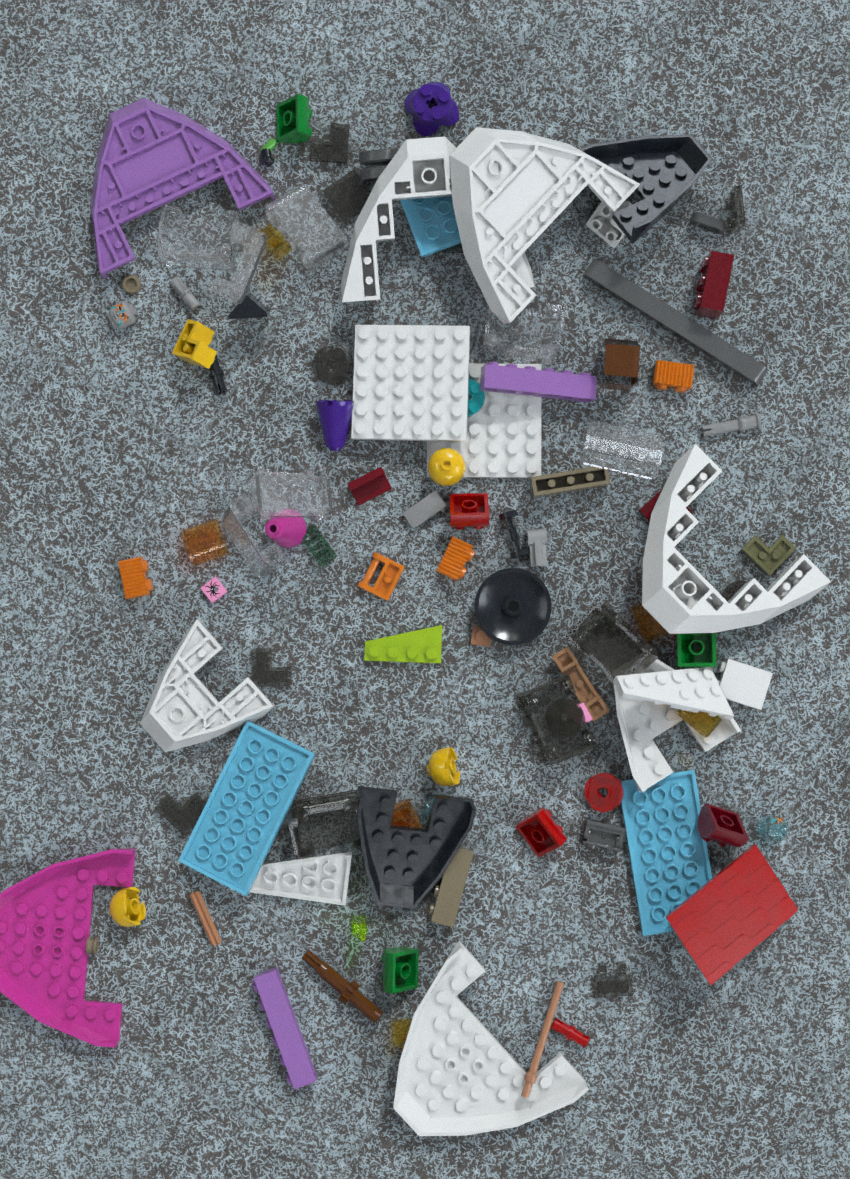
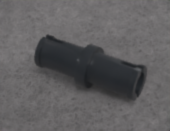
M215 355V360L209 368V377L213 381L216 395H220L222 391L226 393L228 390L223 378L224 372L220 368L218 356Z

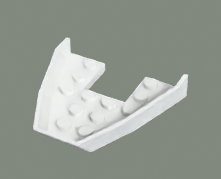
M196 619L187 630L157 681L140 722L142 727L164 752L211 740L245 725L246 721L252 722L262 718L275 707V704L269 701L249 677L220 702L198 679L195 673L223 649L199 619Z
M644 652L612 673L614 679L616 676L671 671L674 669ZM614 684L617 717L632 776L639 793L646 791V789L673 773L654 743L653 738L682 720L685 721L704 752L741 731L734 718L728 720L720 715L715 717L709 716L706 712L699 711L694 713L670 708L668 704L656 705L653 701L643 700L641 702L622 698Z

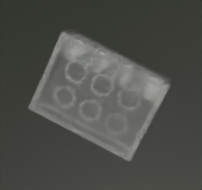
M588 418L580 463L655 480L662 461V434Z

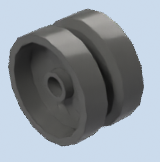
M399 149L360 152L359 163L364 166H372L363 168L360 171L361 181L376 182Z

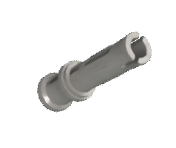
M758 412L747 417L741 415L736 420L701 426L702 431H704L703 437L738 430L743 433L754 428L760 430L762 427Z

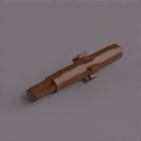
M310 950L303 955L302 959L340 994L338 999L342 1003L350 1002L375 1024L383 1014V1011L358 990L360 985L355 980L350 983Z

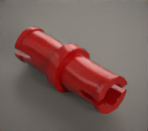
M557 1017L550 1029L565 1036L566 1040H572L583 1048L587 1046L590 1040L589 1036L576 1030L575 1026H570Z

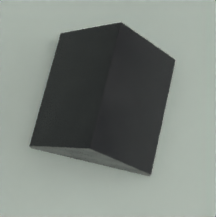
M249 292L228 316L229 319L268 317L270 310Z

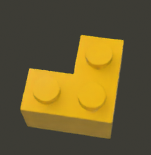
M187 319L172 354L190 364L209 369L217 351L208 347L212 342L215 331L198 321Z

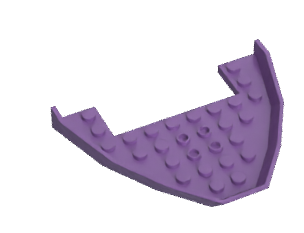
M145 98L109 114L96 158L90 203L96 259L100 274L106 279L108 278L107 273L136 260L121 228V225L223 177L239 211L268 197L274 200L275 196L272 189L264 178L225 139L184 114Z

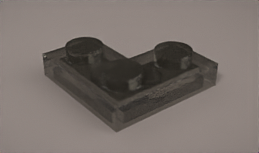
M331 123L329 141L310 140L309 161L347 164L350 124Z
M272 648L252 649L253 682L257 687L292 686L291 667H272Z
M195 792L182 806L170 794H167L154 809L179 832L184 834L200 817L207 802Z

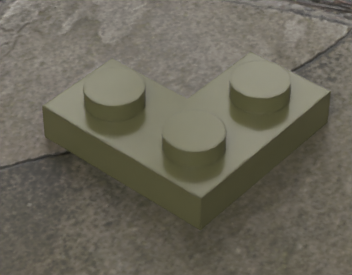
M755 535L741 550L770 576L796 547L781 535L768 548Z

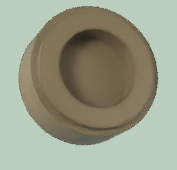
M128 275L123 279L122 288L126 293L133 295L141 290L142 284L137 276Z

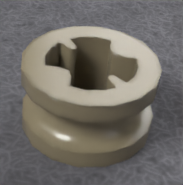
M89 936L86 943V954L92 952L94 955H97L99 937L92 939Z

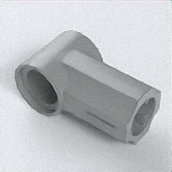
M546 529L527 530L530 566H547Z

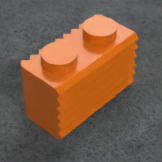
M656 360L651 385L656 386L658 390L675 388V392L686 393V390L692 388L694 365Z
M453 536L436 572L455 581L458 578L463 579L467 570L464 568L466 561L471 562L475 553L472 550L473 545Z
M136 557L118 561L125 598L130 600L151 595L150 590H153L152 580L147 577V571H149L147 560H144L143 557Z

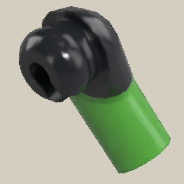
M272 137L260 150L261 162L265 163L267 167L274 163L271 151L278 145Z

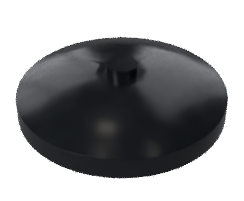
M520 568L502 569L490 575L479 587L474 603L475 616L483 632L496 642L506 645L524 644L539 636L546 628L552 610L551 597L542 580L535 574Z

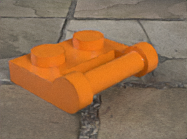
M374 552L372 555L373 559L362 582L359 581L357 586L388 601L405 566ZM381 561L385 565L374 587H372L369 583Z

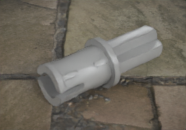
M178 276L170 281L171 286L178 293L179 299L186 303L191 312H194L201 306L191 293L192 290L188 289Z

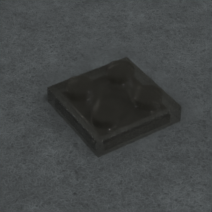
M742 185L734 186L730 193H728L727 199L724 200L725 210H728L729 217L726 219L727 229H730L731 234H738L746 224Z

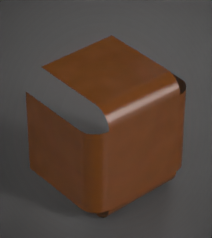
M605 339L602 344L606 346L604 375L631 377V385L602 383L599 389L629 391L638 380L640 345L637 341Z

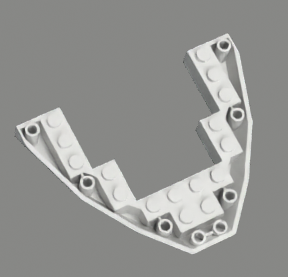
M446 137L407 139L378 177L354 225L341 280L342 303L380 300L376 241L395 240L392 201L452 196L449 155L456 147ZM524 252L510 267L529 288H533L532 270Z
M696 444L675 462L651 513L643 556L642 606L669 634L716 633L758 625L810 600L831 583L803 554L795 559L766 590L753 578L745 583L727 602L674 548L699 523L686 507L722 472Z

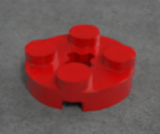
M610 773L596 774L585 784V799L596 811L608 812L613 810L623 799L622 782ZM605 787L608 795L602 797V793L599 790Z

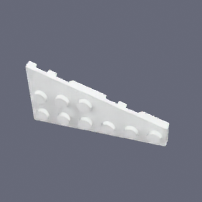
M711 667L621 675L613 679L617 691L622 698L641 702L643 700L653 701L656 705L668 704L670 708L694 713L699 711L706 712L709 716L715 717L720 715L728 720L734 717Z
M352 852L263 864L249 892L345 906Z

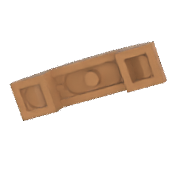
M568 646L552 656L579 702H584L593 722L610 712Z

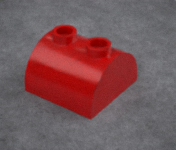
M488 493L450 494V527L461 530L471 526L475 529H483L484 526H489Z
M544 807L537 809L515 826L538 858L560 847L567 840L563 834L562 827L555 823L550 811Z

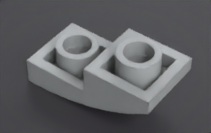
M434 490L405 510L403 515L414 529L447 505L437 490Z

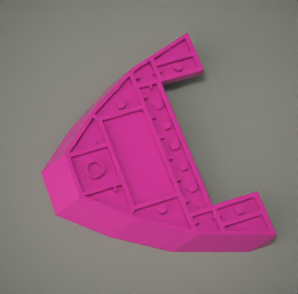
M136 848L111 849L52 864L7 888L0 894V992L37 1021L94 1046L115 1048L119 1044L123 1003L84 1000L88 964L86 943L91 929L94 885L133 887Z

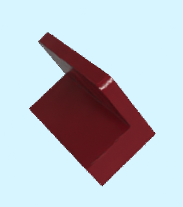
M382 467L347 483L358 505L392 489Z

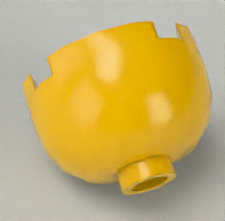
M441 448L435 451L428 462L430 478L441 486L457 484L463 478L466 470L463 456L457 450L451 448Z
M452 747L435 751L429 759V764L426 766L428 776H431L433 781L441 786H453L460 782V771L456 772L455 760L458 761Z
M128 887L121 889L112 897L109 913L118 925L123 927L138 926L141 924L140 921L145 919L146 908L144 901L140 905L138 893L141 892L138 888Z

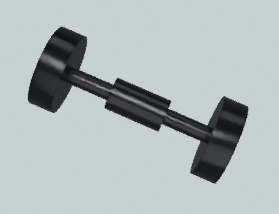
M517 510L499 515L500 521L508 519L511 540L515 543L517 550L510 553L511 559L529 554L528 548L520 550L517 529L513 526L511 519L518 516Z

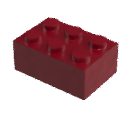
M711 251L708 256H705L699 270L702 275L696 285V291H699L697 298H694L692 309L695 310L694 315L717 320L723 313L734 255Z

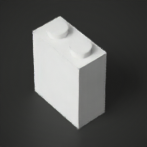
M725 659L724 662L721 661L718 672L721 674L717 681L725 698L761 710L773 673L731 659Z

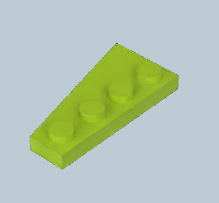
M442 625L365 641L364 661L441 663Z

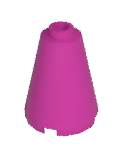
M282 510L276 513L265 525V532L275 544L283 548H292L299 545L307 531L303 517L292 510Z

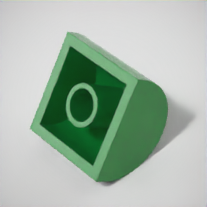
M296 94L276 105V142L303 143L311 137L312 128L309 127V120L312 116V110L309 109V99L306 96Z
M393 947L384 949L382 954L383 973L381 975L384 992L393 994L418 988V948Z

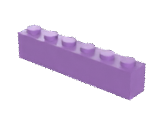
M487 362V364L481 367V391L579 402H592L596 400L597 377L591 376L590 373H580L577 375L568 370H563L560 373L554 372V369L544 368L542 371L536 370V367L533 366L517 368L515 364L499 366L497 362Z
M275 967L256 974L254 981H252L255 992H259L261 998L259 1004L262 1011H266V1023L268 1028L273 1030V1042L275 1047L280 1049L281 1055H279L282 1066H286L288 1071L286 1078L289 1085L292 1084L295 1090L316 1082L317 1074L278 968Z

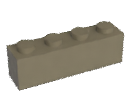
M607 464L530 478L533 498L604 487L610 484Z
M460 846L441 876L440 886L436 885L433 894L436 897L435 905H430L428 913L431 916V922L454 927L474 853L472 849Z

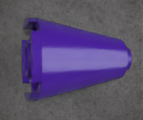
M316 400L325 446L330 447V451H341V447H345L354 407L352 403L354 404L353 400Z

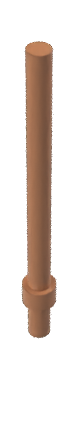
M556 982L529 1071L525 1074L524 1080L526 1081L521 1094L522 1097L529 1098L532 1085L536 1082V1072L564 986L562 982Z

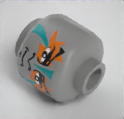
M121 301L110 307L108 318L115 328L124 329L136 322L135 315L138 312L133 304L129 305L126 301Z

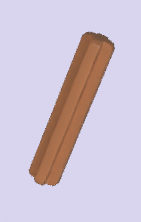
M200 891L191 893V901L211 946L220 944L221 938Z

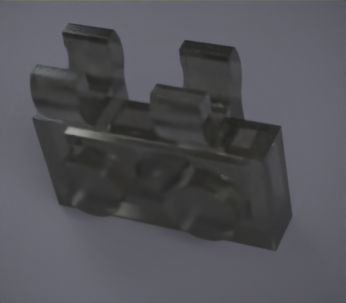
M624 961L617 962V975L607 976L605 962L597 963L598 977H593L594 998L633 995L632 975H626V963Z

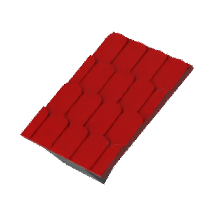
M753 844L669 913L666 919L689 957L699 967L708 983L712 985L731 970L736 963L748 955L758 944L775 932L779 926L798 911V908L756 844Z

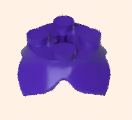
M431 82L424 84L421 88L412 91L404 101L405 109L413 115L414 127L422 137L434 134L441 125L451 126L459 120L458 106L452 99L449 88L443 83ZM434 103L435 106L430 109L429 104Z

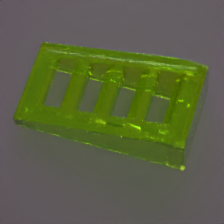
M366 915L352 916L351 933L360 941H365L367 937Z

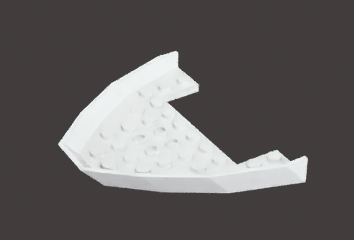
M476 127L449 155L452 202L464 256L490 310L503 324L511 323L536 296L510 266L586 186L594 192L611 212H615L640 184L570 144L522 131Z
M460 941L452 950L415 1011L399 1061L393 1109L418 1136H466L518 1127L574 1103L589 1090L583 1077L559 1053L536 1073L537 1079L535 1084L533 1083L529 1098L521 1096L526 1081L524 1080L526 1072L457 997L459 993L485 972V968Z

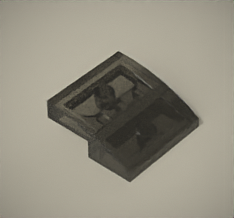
M354 169L322 190L343 223L348 222L361 213L370 195L369 190Z

